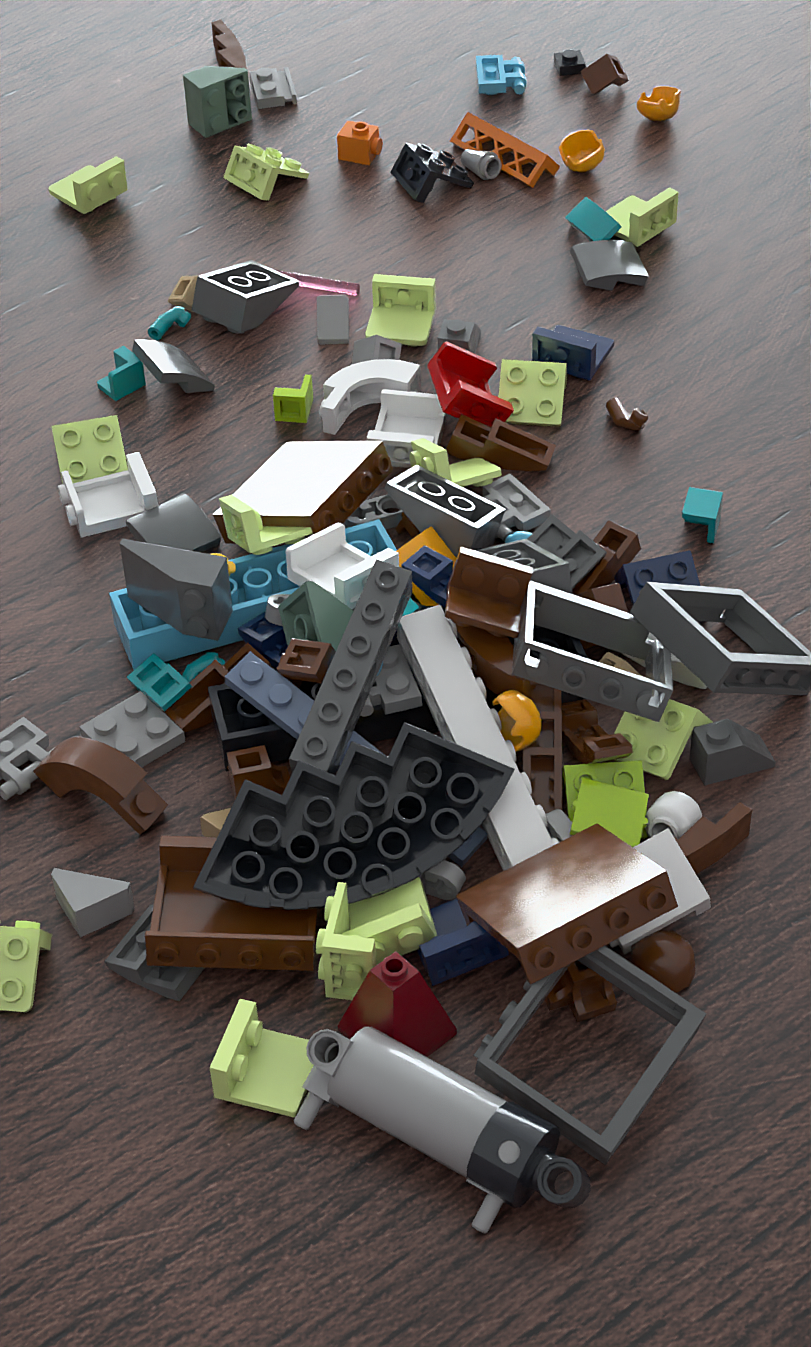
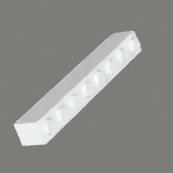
M441 605L402 616L397 627V639L442 738L515 769L501 798L482 823L503 871L559 843L556 838L551 839L546 829L548 823L542 806H535L530 795L532 794V787L525 772L520 773L515 763L517 757L513 744L510 740L505 741L500 732L502 728L497 711L494 708L490 709L485 700L487 694L483 681L480 677L475 678L473 675L470 654L466 647H460L456 639L458 636L455 623L445 617Z

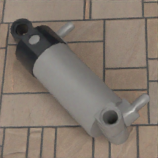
M373 1027L362 1028L351 1039L329 1029L320 1030L309 1039L306 1047L307 1057L314 1066L302 1086L309 1093L293 1120L294 1124L305 1130L309 1129L325 1100L337 1107L345 1108L467 1178V1182L487 1192L472 1222V1227L484 1234L489 1231L503 1202L513 1208H519L530 1199L535 1191L539 1192L549 1202L566 1209L576 1208L588 1198L591 1182L586 1170L574 1161L555 1154L560 1137L558 1126L512 1101L507 1102ZM570 1171L574 1178L573 1187L566 1194L558 1195L555 1190L556 1178L559 1174Z

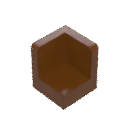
M608 53L580 71L592 94L599 93L611 84L622 86L629 81L618 57Z

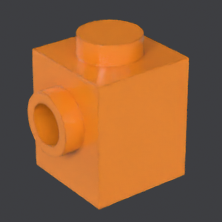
M347 121L337 134L338 159L370 165L376 155H379L382 150L383 142L379 138V126L370 125L362 121Z

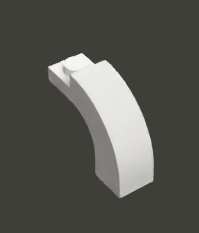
M379 359L359 362L336 372L323 384L324 400L319 409V416L322 418L323 432L335 435L350 413L355 409L368 404L381 403L380 395L383 389L420 393V365L401 360Z

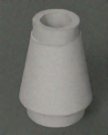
M466 149L461 155L462 165L466 166L483 180L494 179L501 171V160L494 152Z

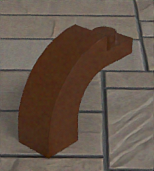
M74 737L62 741L33 770L59 798L74 789L88 791L109 804L139 835L145 832L168 806L143 780L148 773L141 766L119 750L94 739Z

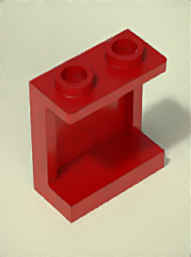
M444 342L427 364L444 413L458 419L462 414L492 427L495 419L506 422L514 412L510 402L491 393L488 380L497 370L494 362L452 343Z

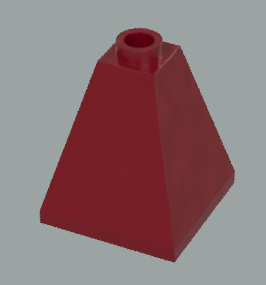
M396 951L369 971L338 1024V1031L348 1039H351L364 1027H373L426 1057L457 1035V1028L420 972Z

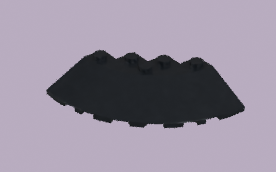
M404 722L389 757L352 741L336 776L298 760L282 795L245 779L193 888L226 901L253 907L284 910L325 908L327 897H334L338 882L347 883L348 904L384 894L416 879L437 866L458 849L484 822L499 801L515 769Z

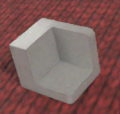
M379 335L355 341L351 365L369 360H400L402 344Z

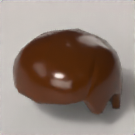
M658 930L634 944L631 952V961L634 966L675 993L690 986L695 976V957L692 946L687 939L671 930Z

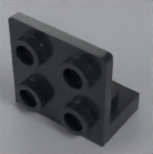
M405 143L390 172L415 201L422 203L425 202L428 194L432 191L437 178L468 188H472L474 184L467 176L468 171L454 162L455 157L444 150H440L439 153L435 152L422 143H418L417 146Z

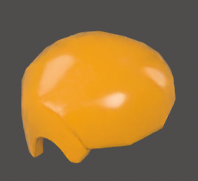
M657 86L649 97L645 95V92H642L637 101V109L640 114L652 121L670 119L679 110L681 91L675 87Z
M580 130L569 134L562 140L559 152L564 164L569 169L577 172H587L595 169L603 161L605 148L602 140L598 139L593 130Z
M509 690L493 700V705L500 704L502 706L498 712L502 727L500 732L505 741H511L515 752L528 747L538 739L541 731V717L531 699L519 691Z

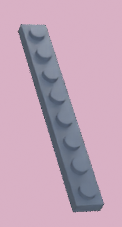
M250 651L225 675V684L298 740L314 700ZM353 731L337 771L352 741L381 754L383 753ZM478 827L448 857L460 867H463L486 841L488 833Z

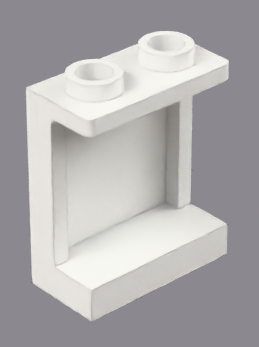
M383 389L380 395L381 410L375 430H369L366 439L367 441H383L393 467L412 468L409 458L410 452H413L411 441L424 438L439 446L446 423V413L442 411L437 394Z
M139 452L126 455L127 471L77 483H72L68 470L61 472L63 484L58 485L62 505L68 504V506H65L69 524L70 526H77L81 538L126 527L127 519L158 506L155 488Z
M336 523L286 549L288 580L298 586H301L306 581H314L342 603L353 609L356 607L376 559L399 567V553L387 548L370 556L346 542L345 526L341 523Z
M669 828L633 848L667 870L678 907L609 943L612 948L619 945L624 954L632 951L631 946L687 914L694 911L697 916L711 908L708 893Z

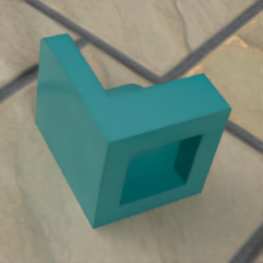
M121 346L113 351L116 369L109 372L108 376L97 381L98 388L115 401L146 385L143 363L125 346Z
M689 487L682 510V518L685 519L684 522L708 525L707 542L714 543L721 519L723 492Z

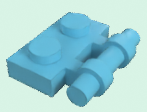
M503 55L476 56L479 94L496 95L498 93H506V87H512L516 94L524 93L527 80L524 75V63L519 57L503 60Z

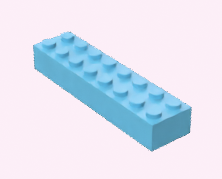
M380 519L345 528L346 542L370 556L387 548L397 551ZM294 544L275 547L272 551L265 554H249L228 560L236 565V571L229 576L233 612L218 641L182 634L130 599L127 594V588L110 592L114 625L133 670L153 653L163 662L243 640L238 634V628L266 611L269 596L292 594L300 587L288 580L286 549Z

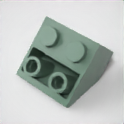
M205 66L183 75L188 124L205 138L252 120L248 70L245 68Z

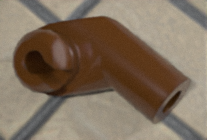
M612 398L606 403V409L616 426L633 431H639L645 427V423L648 420V414L645 410L642 409L640 411L639 408H635L632 413H628L618 398Z

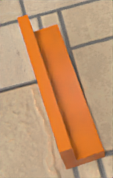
M467 112L450 139L454 145L463 150L483 151L482 143L487 141L493 142L495 150L489 152L496 153L501 160V171L532 188L543 171L555 176L560 168L547 154ZM469 128L474 131L475 139L468 142L461 141ZM507 152L513 153L515 161L503 164L502 154ZM527 163L535 165L529 177L524 176L522 165Z

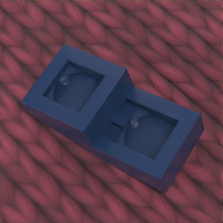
M424 545L402 564V568L412 571V582L436 603L446 608L447 586L453 571V560Z
M265 612L240 626L238 634L278 671L277 667L280 658L285 653L288 644L283 626L269 622L265 618Z

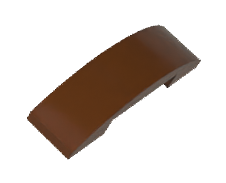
M586 699L561 703L562 739L578 761L584 764H592L625 758L633 753L632 744L621 733L608 735L598 725L597 710Z

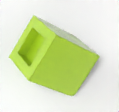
M305 374L301 389L275 387L273 393L275 421L307 423L313 402L312 375Z

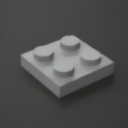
M141 691L79 726L81 737L105 743L119 750L141 767L146 766L185 742L184 731Z

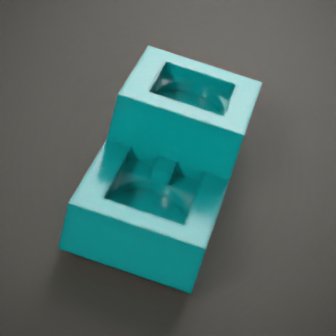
M587 197L565 217L589 241L609 240L622 227L612 216Z
M155 653L127 676L128 680L139 692L141 691L164 712L192 687L170 664L164 663Z

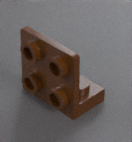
M460 547L447 586L445 617L451 619L456 625L482 628L496 637L506 638L509 636L518 638L520 633L521 605L533 574V567Z

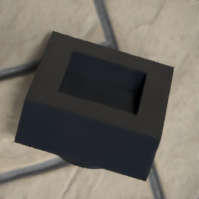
M567 49L563 52L554 53L553 63L559 76L581 74L580 71L586 68V62L580 50Z

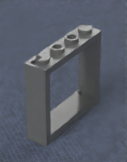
M533 581L529 582L521 605L520 633L518 638H514L512 675L656 722L660 721L673 692L671 652L658 639L654 642L646 640L650 632L633 615ZM535 594L543 597L540 605L535 603ZM533 625L545 627L645 660L646 678L533 641ZM530 649L540 652L538 659L530 657Z
M646 582L645 586L640 590V595L629 613L713 693L809 694L811 690V652L741 589ZM696 621L725 623L757 654L727 651Z
M603 946L578 959V961L676 1027L601 1135L498 1064L570 964L531 985L526 981L523 989L527 993L519 1004L513 1000L509 1003L498 1021L502 1024V1027L494 1037L489 1034L484 1037L481 1046L474 1056L478 1058L475 1075L521 1107L558 1126L561 1135L604 1165H607L699 1031L706 1013L608 947Z

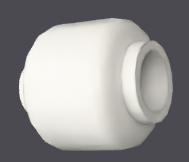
M677 791L666 792L648 809L645 818L648 819L645 830L651 838L669 828L672 835L679 839L702 817V812L699 805L687 794Z

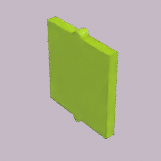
M582 777L577 800H574L571 806L574 815L570 835H575L598 823L631 847L640 844L642 829L648 823L645 814L649 794Z

